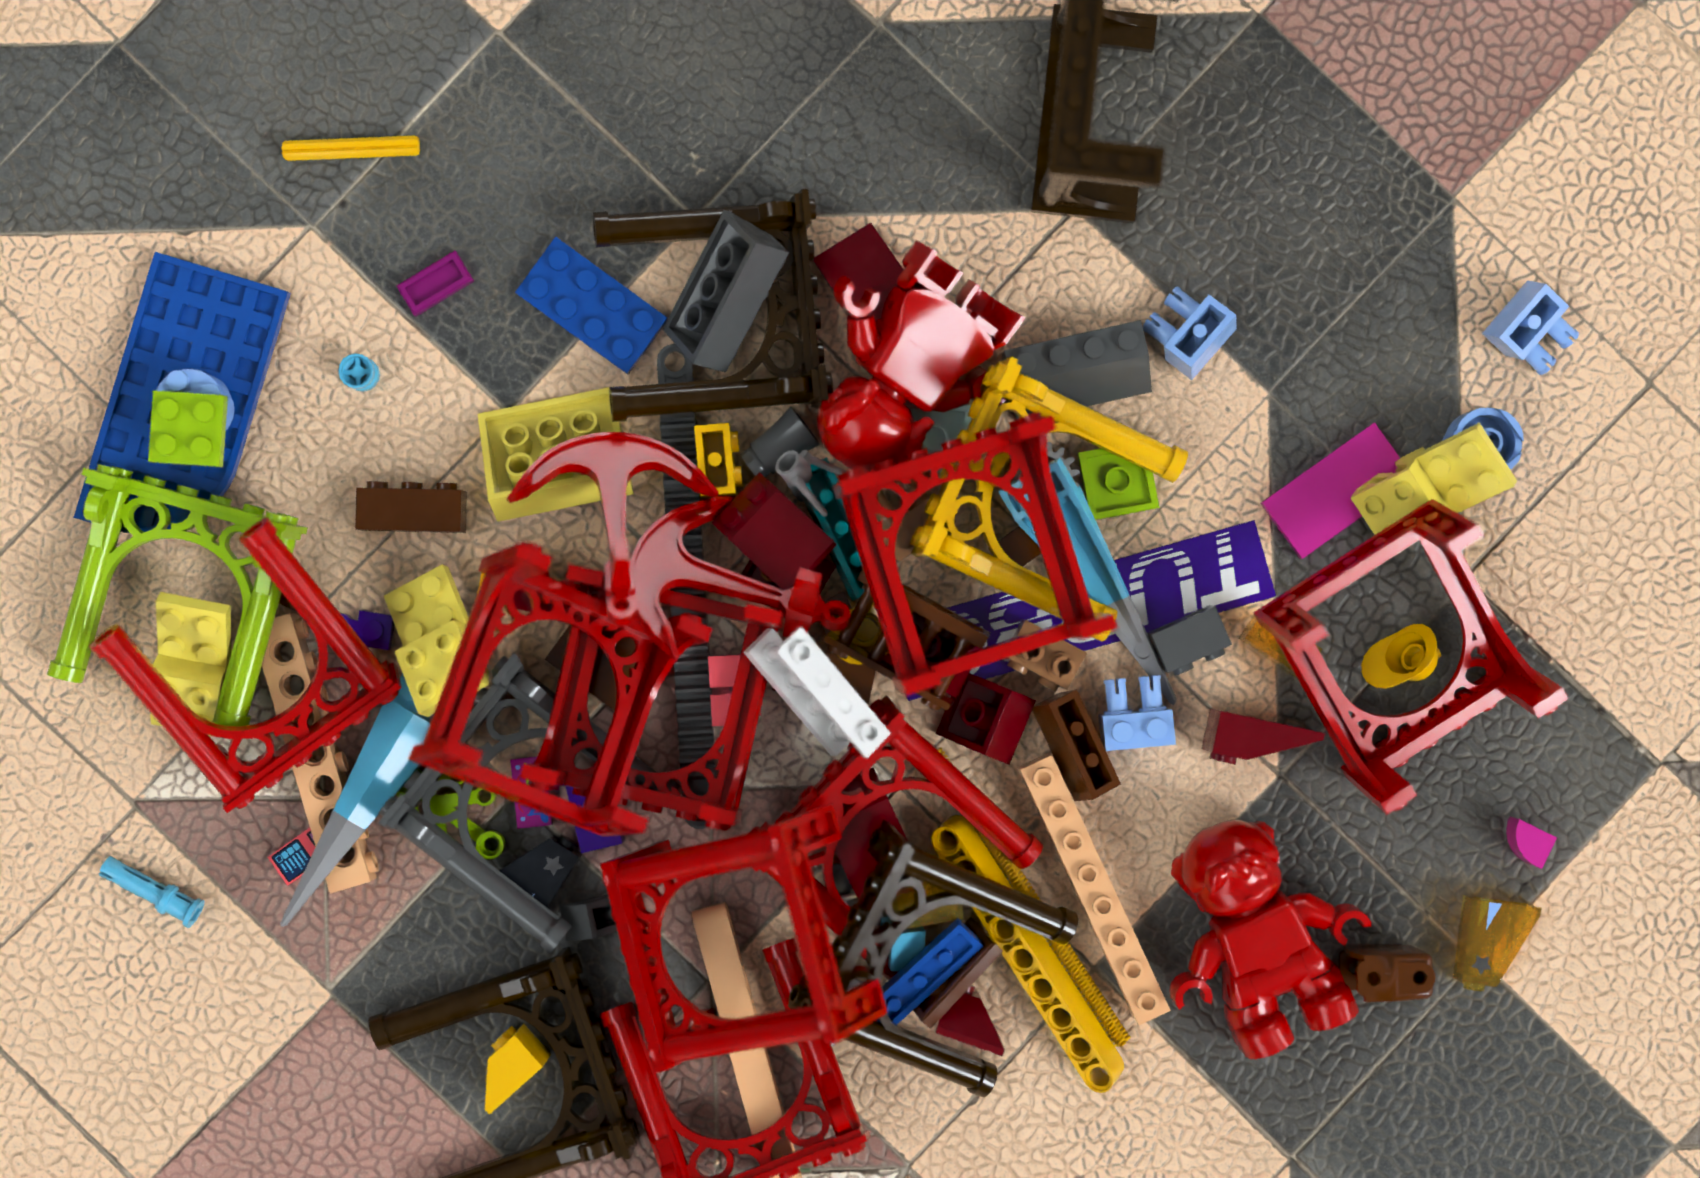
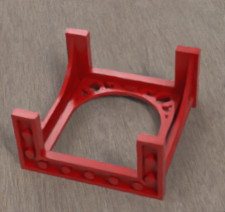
M1041 412L1026 415L1010 422V429L997 434L996 428L993 427L975 433L977 440L963 444L961 438L942 443L943 451L929 455L926 448L907 454L908 461L895 465L893 459L872 465L874 471L867 473L864 466L843 472L838 476L839 482L832 485L836 499H842L896 675L892 676L896 691L904 695L913 694L941 685L940 679L1068 638L1086 639L1118 628L1114 614L1094 613L1050 472L1047 455V435L1049 432L1056 430L1052 415L1042 418ZM987 453L983 460L982 470L972 471L969 468L970 461L973 460V464L981 459L982 454ZM998 453H1007L1011 460L1009 470L1002 477H995L990 470L991 462ZM959 461V464L955 471L951 463ZM941 468L947 471V477L944 479L939 478L937 475L938 470ZM1018 469H1020L1022 477L1017 479L1022 483V488H1014L1010 483V480L1017 474ZM930 470L931 479L923 475L922 472ZM910 479L917 483V487L913 492L907 493L894 481L899 480L903 484H910ZM960 479H973L990 483L1010 494L1028 515L1037 538L1062 623L927 665L897 569L895 543L899 526L910 506L922 494L939 484ZM882 489L893 490L900 496L901 506L896 510L884 508L878 502V492ZM1026 493L1028 495L1029 502L1024 497ZM876 513L882 517L891 518V527L883 530V520L878 522ZM884 538H888L887 547L885 545Z
M1434 499L1429 500L1253 612L1258 623L1274 636L1345 763V765L1340 767L1345 777L1386 815L1392 811L1402 809L1407 805L1408 801L1417 796L1412 785L1393 768L1403 766L1410 757L1421 750L1433 747L1440 738L1451 731L1463 728L1476 715L1494 708L1498 701L1507 696L1531 714L1540 718L1543 715L1553 713L1560 704L1568 700L1561 686L1529 666L1515 648L1498 622L1467 563L1462 550L1484 537L1479 525ZM1419 541L1459 617L1463 635L1460 661L1447 686L1434 699L1422 707L1398 715L1370 713L1352 704L1339 688L1315 645L1327 637L1328 633L1323 624L1307 611ZM1477 647V653L1479 655L1483 654L1485 657H1471V653ZM1480 666L1485 669L1486 675L1475 682L1467 681L1465 675L1469 668ZM1461 686H1464V687H1465L1464 689H1462L1461 691H1459L1458 693H1456V694L1454 695V692H1455L1458 688H1460ZM1367 720L1368 723L1364 729L1358 726V722ZM1407 723L1406 726L1397 731L1398 726ZM1382 724H1386L1388 727L1387 738L1373 745L1372 736L1375 729Z
M522 541V543L515 544L482 558L478 571L485 574L423 744L413 746L408 760L602 837L644 833L649 819L618 807V803L652 704L668 672L678 659L673 660L653 641L639 623L637 617L627 625L612 623L607 616V605L610 598L600 594H592L591 596L580 591L581 586L568 580H561L559 582L548 577V569L553 557L542 553L543 549L539 545ZM518 590L526 593L530 599L531 611L528 615L521 614L515 607L514 595ZM540 599L546 605L551 603L552 608L549 612L540 608ZM504 607L507 614L512 618L510 624L501 623L502 618L506 615V613L502 612ZM574 613L581 616L579 622L574 620ZM682 613L681 615L667 618L679 657L688 647L709 641L713 628L701 624L702 619L690 613ZM551 620L577 627L594 639L602 648L614 672L617 690L615 711L583 806L478 765L483 752L459 743L491 655L509 633L530 622ZM605 626L606 631L614 630L616 633L609 639L602 635L601 630ZM627 637L634 640L636 647L631 655L620 657L616 654L615 645L620 639ZM635 663L634 668H629L630 674L627 677L623 673V666Z
M569 564L566 579L580 585V591L591 596L592 594L606 596L604 572ZM667 590L661 595L659 604L747 623L730 704L721 734L707 753L694 763L670 772H646L631 767L628 774V783L624 785L618 804L627 806L628 800L642 802V810L661 814L663 807L677 810L675 817L696 821L697 815H699L698 818L706 820L705 827L726 831L731 829V826L739 824L743 809H739L767 684L765 677L743 652L767 628H773L777 634L778 631H783L785 616L782 611L746 604V607ZM574 613V620L579 622L581 616ZM572 625L543 744L534 763L523 764L520 778L529 780L528 785L543 791L559 790V786L562 785L573 787L572 794L586 797L603 747L593 730L588 711V694L599 645L588 634ZM579 713H581L582 721H578ZM578 729L585 731L587 740L572 746L573 739H579L577 735ZM722 745H724L723 753L718 751ZM585 748L595 749L598 753V759L594 765L587 769H579L575 766V757L581 750ZM711 759L719 761L718 765L714 768V770H719L717 778H715L710 769L706 768L707 762ZM691 772H700L706 777L709 789L704 796L696 795L690 789L688 777ZM639 774L645 777V782L642 785L637 784L635 781L636 776ZM670 779L679 780L682 791L686 796H681L679 790L675 787H671L670 791L667 787L668 781ZM652 781H654L658 790L650 789Z
M833 803L819 806L771 825L766 830L675 850L671 849L669 840H664L600 864L602 880L607 889L612 918L617 927L620 949L625 958L630 977V987L635 996L639 1012L638 1017L643 1027L648 1046V1056L652 1062L654 1073L667 1071L688 1060L820 1038L823 1039L824 1045L838 1043L888 1013L879 978L866 980L843 992L807 853L842 838ZM776 862L813 1005L741 1018L715 1016L713 1008L701 1010L680 992L670 977L664 962L661 948V927L669 902L679 889L692 880ZM662 884H664L665 888L663 895L657 889V887H660ZM641 892L646 893L653 899L656 907L654 912H648L645 909ZM674 1005L680 1006L684 1013L683 1019L676 1023L672 1012Z

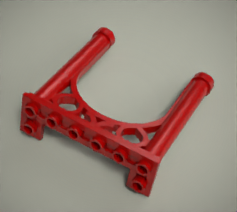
M264 518L248 528L239 537V541L309 625L316 637L319 650L318 664L311 683L303 695L287 710L269 720L252 725L226 726L216 724L200 717L182 700L119 624L104 631L89 646L99 659H105L221 794L223 809L226 813H229L236 807L242 809L254 799L256 792L263 787L271 788L283 778L285 771L292 766L297 768L305 764L312 757L313 751L322 745L327 747L333 744L341 736L342 730L351 724L356 726L362 723L370 715L371 709L380 703L382 705L388 704L399 694L398 690L401 689L396 664L394 662L390 664L387 660L382 663L378 661L369 647L357 635L276 534L277 528L269 518ZM327 644L348 669L343 667L327 668ZM333 678L347 680L350 684V689L340 699L328 701L321 696L320 691L324 680ZM358 684L363 686L360 691H358ZM315 698L316 705L329 713L309 727L307 719L313 711V705L310 703ZM298 716V723L292 722ZM274 731L275 737L281 734H291L296 737L274 752V741L269 733ZM209 735L231 739L228 751L221 744H216ZM242 739H259L267 747L265 752L253 761H243L236 754Z
M887 695L882 700H875L869 708L891 734L868 758H863L850 742L847 747L848 751L839 761L835 759L830 762L824 769L823 777L815 786H808L800 794L798 804L790 812H783L774 823H779L819 806L833 803L842 835L844 829L854 816L872 801L895 791L917 789L929 791L944 798L999 848L1019 869H1025L1030 866L1043 850V843L1032 833L1027 834L903 719L905 717L904 714ZM882 757L893 758L895 760V769L890 780L876 782L869 778V771L876 764L877 760ZM906 759L925 778L903 777L905 771L904 760ZM859 773L862 781L869 788L864 792L861 787L855 791H842ZM766 821L761 827L756 826L749 833L766 830L771 825ZM839 840L825 845L823 851L808 856L811 867L822 864L825 886L815 877L814 881L826 926L837 936L841 935L847 924V915L851 908L838 893L833 877V859ZM776 862L752 867L756 872L759 869L763 873L766 872L782 886ZM865 947L860 955L864 960H866L867 956ZM887 957L882 976L889 981L899 971L892 972L889 969Z
M795 938L785 940L762 950L785 1010L790 1009L788 1003L792 988L799 984L804 974L796 953L799 949ZM633 1002L617 1006L600 1014L604 1027H608L662 1178H771L779 1175V1178H789L799 1174L798 1166L812 1162L813 1167H817L832 1161L831 1153L836 1154L842 1151L844 1157L864 1150L866 1147L865 1142L871 1137L869 1130H864L863 1124L860 1122L832 1045H824L822 1038L798 1042L804 1065L803 1080L797 1098L782 1118L767 1129L747 1137L718 1139L693 1131L682 1123L671 1109L658 1072L654 1073L652 1062L648 1056L647 1042L637 1018ZM813 1077L826 1110L819 1105L805 1103ZM799 1111L813 1112L821 1118L822 1128L817 1135L805 1139L795 1135L792 1124ZM832 1125L835 1135L825 1139L829 1132V1127ZM785 1127V1135L788 1140L794 1145L803 1148L773 1159V1145L782 1137L779 1131ZM676 1132L698 1144V1147L690 1156L689 1164ZM763 1140H766L763 1144L762 1150L757 1146H752L753 1144H757ZM707 1147L721 1151L727 1161L726 1168L721 1173H716L713 1176L703 1175L697 1165L698 1158ZM738 1148V1155H751L759 1163L758 1166L729 1176L735 1165L734 1153L730 1149Z

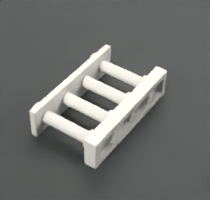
M798 627L785 641L782 640L773 628H767L743 652L831 756H837L851 742L863 758H868L891 734L802 627Z

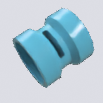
M350 354L339 365L340 379L345 385L356 391H369L379 381V367L374 361L362 354Z

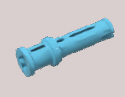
M109 856L100 868V877L112 881L127 891L154 904L158 913H168L183 921V926L186 928H190L196 922L203 910L204 900L200 898L195 900L185 895L174 884L166 886L112 856Z

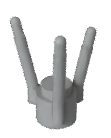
M794 450L783 453L777 460L775 471L782 476L799 502H803L805 496L813 507L823 517H826L828 515L827 510L805 485L812 477L810 464L838 476L846 471L812 456L807 450H803L800 454Z

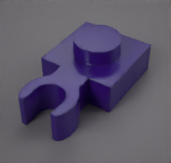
M359 610L358 620H354L350 615L341 613L368 647L391 650L395 627L391 615Z

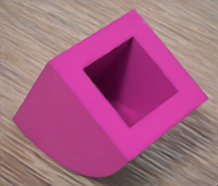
M1510 816L1508 819L1506 835L1511 850L1522 861L1542 869L1557 837L1518 818Z

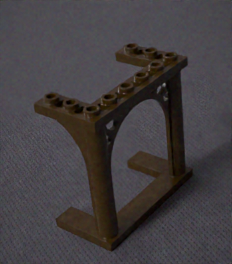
M1063 0L1062 4H1054L1052 11L1031 212L1134 224L1139 187L1135 186L1154 188L1161 186L1165 148L1090 140L1100 47L1153 52L1157 15L1104 9L1105 0ZM1164 0V1L1179 2L1180 0Z

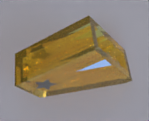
M1463 895L1453 978L1464 983L1463 988L1469 990L1485 991V986L1497 987L1539 919L1542 908L1529 903Z

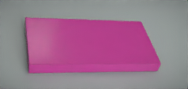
M1374 422L1260 504L1297 556L1303 559L1362 517L1351 500V496L1357 488L1378 473H1397L1395 470L1398 468L1395 462L1400 457Z

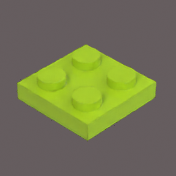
M153 391L148 462L223 467L228 396Z
M1102 448L1077 453L1085 498L1095 520L1160 508L1152 472Z

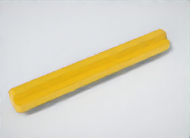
M415 135L288 140L282 142V156L287 161L417 156L420 154V141Z

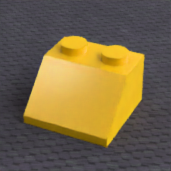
M522 1024L517 1030L510 1026L491 1045L495 1051L490 1055L487 1062L485 1110L489 1115L536 1074L551 1056V1053L525 1024Z

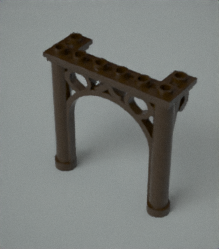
M801 189L789 201H774L760 205L608 215L607 211L593 212L594 241L596 248L709 240L723 211H730L772 235L789 252L777 277L784 275L792 266L794 295H790L784 292L779 281L772 284L766 297L767 326L763 342L752 361L741 371L732 376L716 380L609 387L612 422L627 421L628 417L805 403V405L811 404V408L819 407L822 401L828 399V394L833 393V380L831 373H826L825 365H820L824 364V347L822 343H817L816 329H821V315L819 308L814 309L813 295L818 293L816 274H811L810 261L814 260V243L812 239H807V229L812 224L811 220L816 219V204L814 198L809 199L808 189ZM780 231H788L789 238ZM777 301H779V302H781L782 304H784L779 310H778ZM796 310L798 338L794 334L785 331L775 334L776 327L781 328L783 326L785 316L789 312ZM778 340H785L793 347L794 363L788 369L777 367L768 354L774 342ZM761 363L764 364L771 374L777 377L744 380ZM801 367L802 376H794L793 374Z
M883 820L880 827L872 833L868 852L878 864L875 870L866 877L863 885L864 891L857 904L850 908L847 915V924L841 935L834 939L832 950L843 992H845L851 981L860 977L867 980L879 978L881 985L886 959L897 939L915 920L939 907L947 905L975 907L1062 945L1067 944L1073 938L1078 926V915L1076 912L1065 907H1053L927 853L918 846L908 842L889 821ZM924 882L945 892L926 897L922 883ZM905 886L914 887V904L903 910H893L892 902L899 889ZM883 911L893 920L891 924L886 920L881 927L874 929ZM864 947L867 951L865 961L870 967L869 971L864 966L856 965ZM804 974L799 984H796L790 992L788 1003L790 1009L813 1005L807 978ZM887 1014L878 1018L881 1021L880 1023L873 1021L843 1039L967 1087L968 1092L980 1097L989 1095L997 1080V1067L995 1064L906 1030L895 1024Z
M569 946L563 948L555 957L388 1015L383 1012L369 1017L370 1033L378 1050L392 1047L403 1041L478 1015L504 1013L516 1016L534 1026L546 1038L556 1054L562 1071L564 1093L562 1108L552 1130L542 1140L530 1147L439 1178H537L580 1162L598 1159L613 1151L616 1159L623 1157L625 1161L631 1158L635 1146H637L636 1139L640 1138L639 1130L635 1119H628L624 1107L628 1105L623 1085L617 1086L613 1075V1073L617 1072L614 1057L611 1052H605L602 1040L606 1039L603 1025L600 1019L594 1020L590 1008L594 1006L589 986L583 987L579 974L583 973L580 958L577 953H571ZM536 992L539 993L534 1000L532 1011L522 1006L508 1003ZM546 997H557L563 1003L566 1018L561 1024L553 1025L540 1017L541 1004ZM574 1018L583 1046L572 1044L566 1036L560 1039L556 1033L565 1031ZM568 1055L576 1057L572 1064ZM589 1060L597 1086L591 1083H580L574 1088V1081H578L580 1078V1066ZM579 1093H590L596 1099L599 1114L593 1120H584L571 1109L574 1098ZM607 1113L609 1123L602 1125L601 1123L605 1119ZM567 1120L577 1128L586 1130L554 1141L562 1131Z

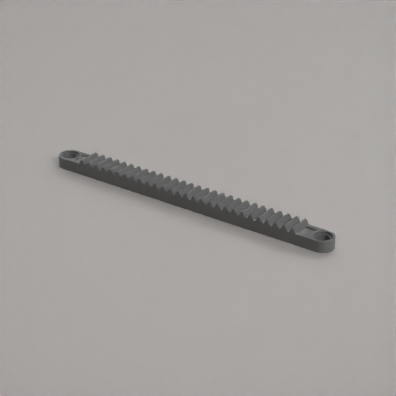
M670 344L661 349L657 358L658 384L694 381L693 364L676 344ZM673 352L682 354L685 359L683 368L676 372L668 370L665 365L666 357ZM696 412L660 415L661 442L681 452L698 467L694 432ZM663 472L665 514L683 505L701 501L699 493H695L691 488ZM701 525L688 531L682 538V541L688 553L704 560ZM674 587L670 589L671 591L706 598V591L690 587ZM671 607L672 617L682 613H690L702 619L701 624L708 626L707 614ZM709 641L688 647L674 664L680 769L700 759L715 743L710 700L712 688H710L708 667V656H710ZM711 759L707 762L706 768L710 769L715 778H717L716 770H714L716 759ZM694 771L690 773L688 777L690 789L696 795L704 796L709 789L706 777L700 772ZM685 819L688 825L695 829L708 828L705 827L706 820L691 821Z

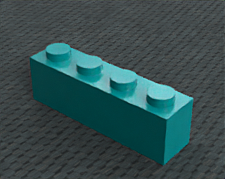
M827 457L822 459L823 461L830 463ZM811 464L812 477L805 485L821 502L828 515L823 517L805 496L804 503L814 523L837 544L829 555L833 563L837 565L836 569L853 602L859 599L864 591L862 588L864 583L857 580L863 567L842 499H836L832 485L839 481L835 474Z

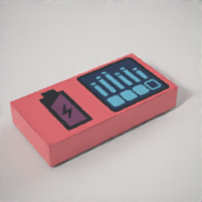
M310 827L268 857L287 886L303 875L316 848Z

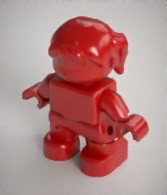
M918 240L913 243L902 260L904 270L898 277V287L895 286L885 300L881 320L878 318L875 322L874 315L871 313L879 302L880 292L872 287L864 289L863 297L858 301L852 302L851 295L855 286L851 279L842 276L834 286L836 302L851 313L847 317V345L855 356L857 364L873 375L870 380L856 375L845 378L832 394H828V399L822 401L818 410L817 427L824 448L834 459L840 461L849 469L864 466L867 473L874 471L872 465L893 459L895 465L907 462V454L921 450L926 434L933 427L934 421L930 417H923L915 422L911 410L905 403L909 401L924 412L937 411L945 413L969 404L970 399L974 401L976 397L981 398L980 388L987 370L978 365L992 357L994 350L1006 345L1025 320V317L988 295L979 288L980 286L970 279L966 281L956 295L955 304L946 299V294L951 292L963 273L936 256L937 252ZM969 372L965 379H959L962 375ZM1001 398L999 405L1003 404L1006 399Z
M1227 820L1196 834L1188 843L1185 852L1176 856L1172 862V877L1186 894L1195 900L1202 912H1207L1213 915V917L1209 921L1210 931L1201 935L1195 941L1188 969L1191 972L1187 971L1177 975L1170 984L1169 992L1179 1011L1185 1006L1183 1002L1185 992L1194 987L1200 988L1199 995L1204 1002L1212 1004V990L1206 981L1207 979H1213L1222 964V999L1226 1003L1224 1004V1016L1236 1045L1245 1057L1261 1059L1281 1052L1294 1041V1035L1287 1018L1279 1009L1278 996L1292 991L1298 999L1297 1003L1306 1025L1314 1031H1324L1341 1026L1352 1020L1359 1012L1353 993L1345 983L1340 968L1313 942L1306 926L1323 930L1328 928L1331 935L1345 946L1348 938L1342 934V926L1347 920L1356 918L1363 928L1371 927L1372 924L1368 916L1353 904L1343 903L1334 907V905L1311 893H1297L1287 897L1279 890L1282 875L1278 866L1280 854L1274 840V829L1263 821Z

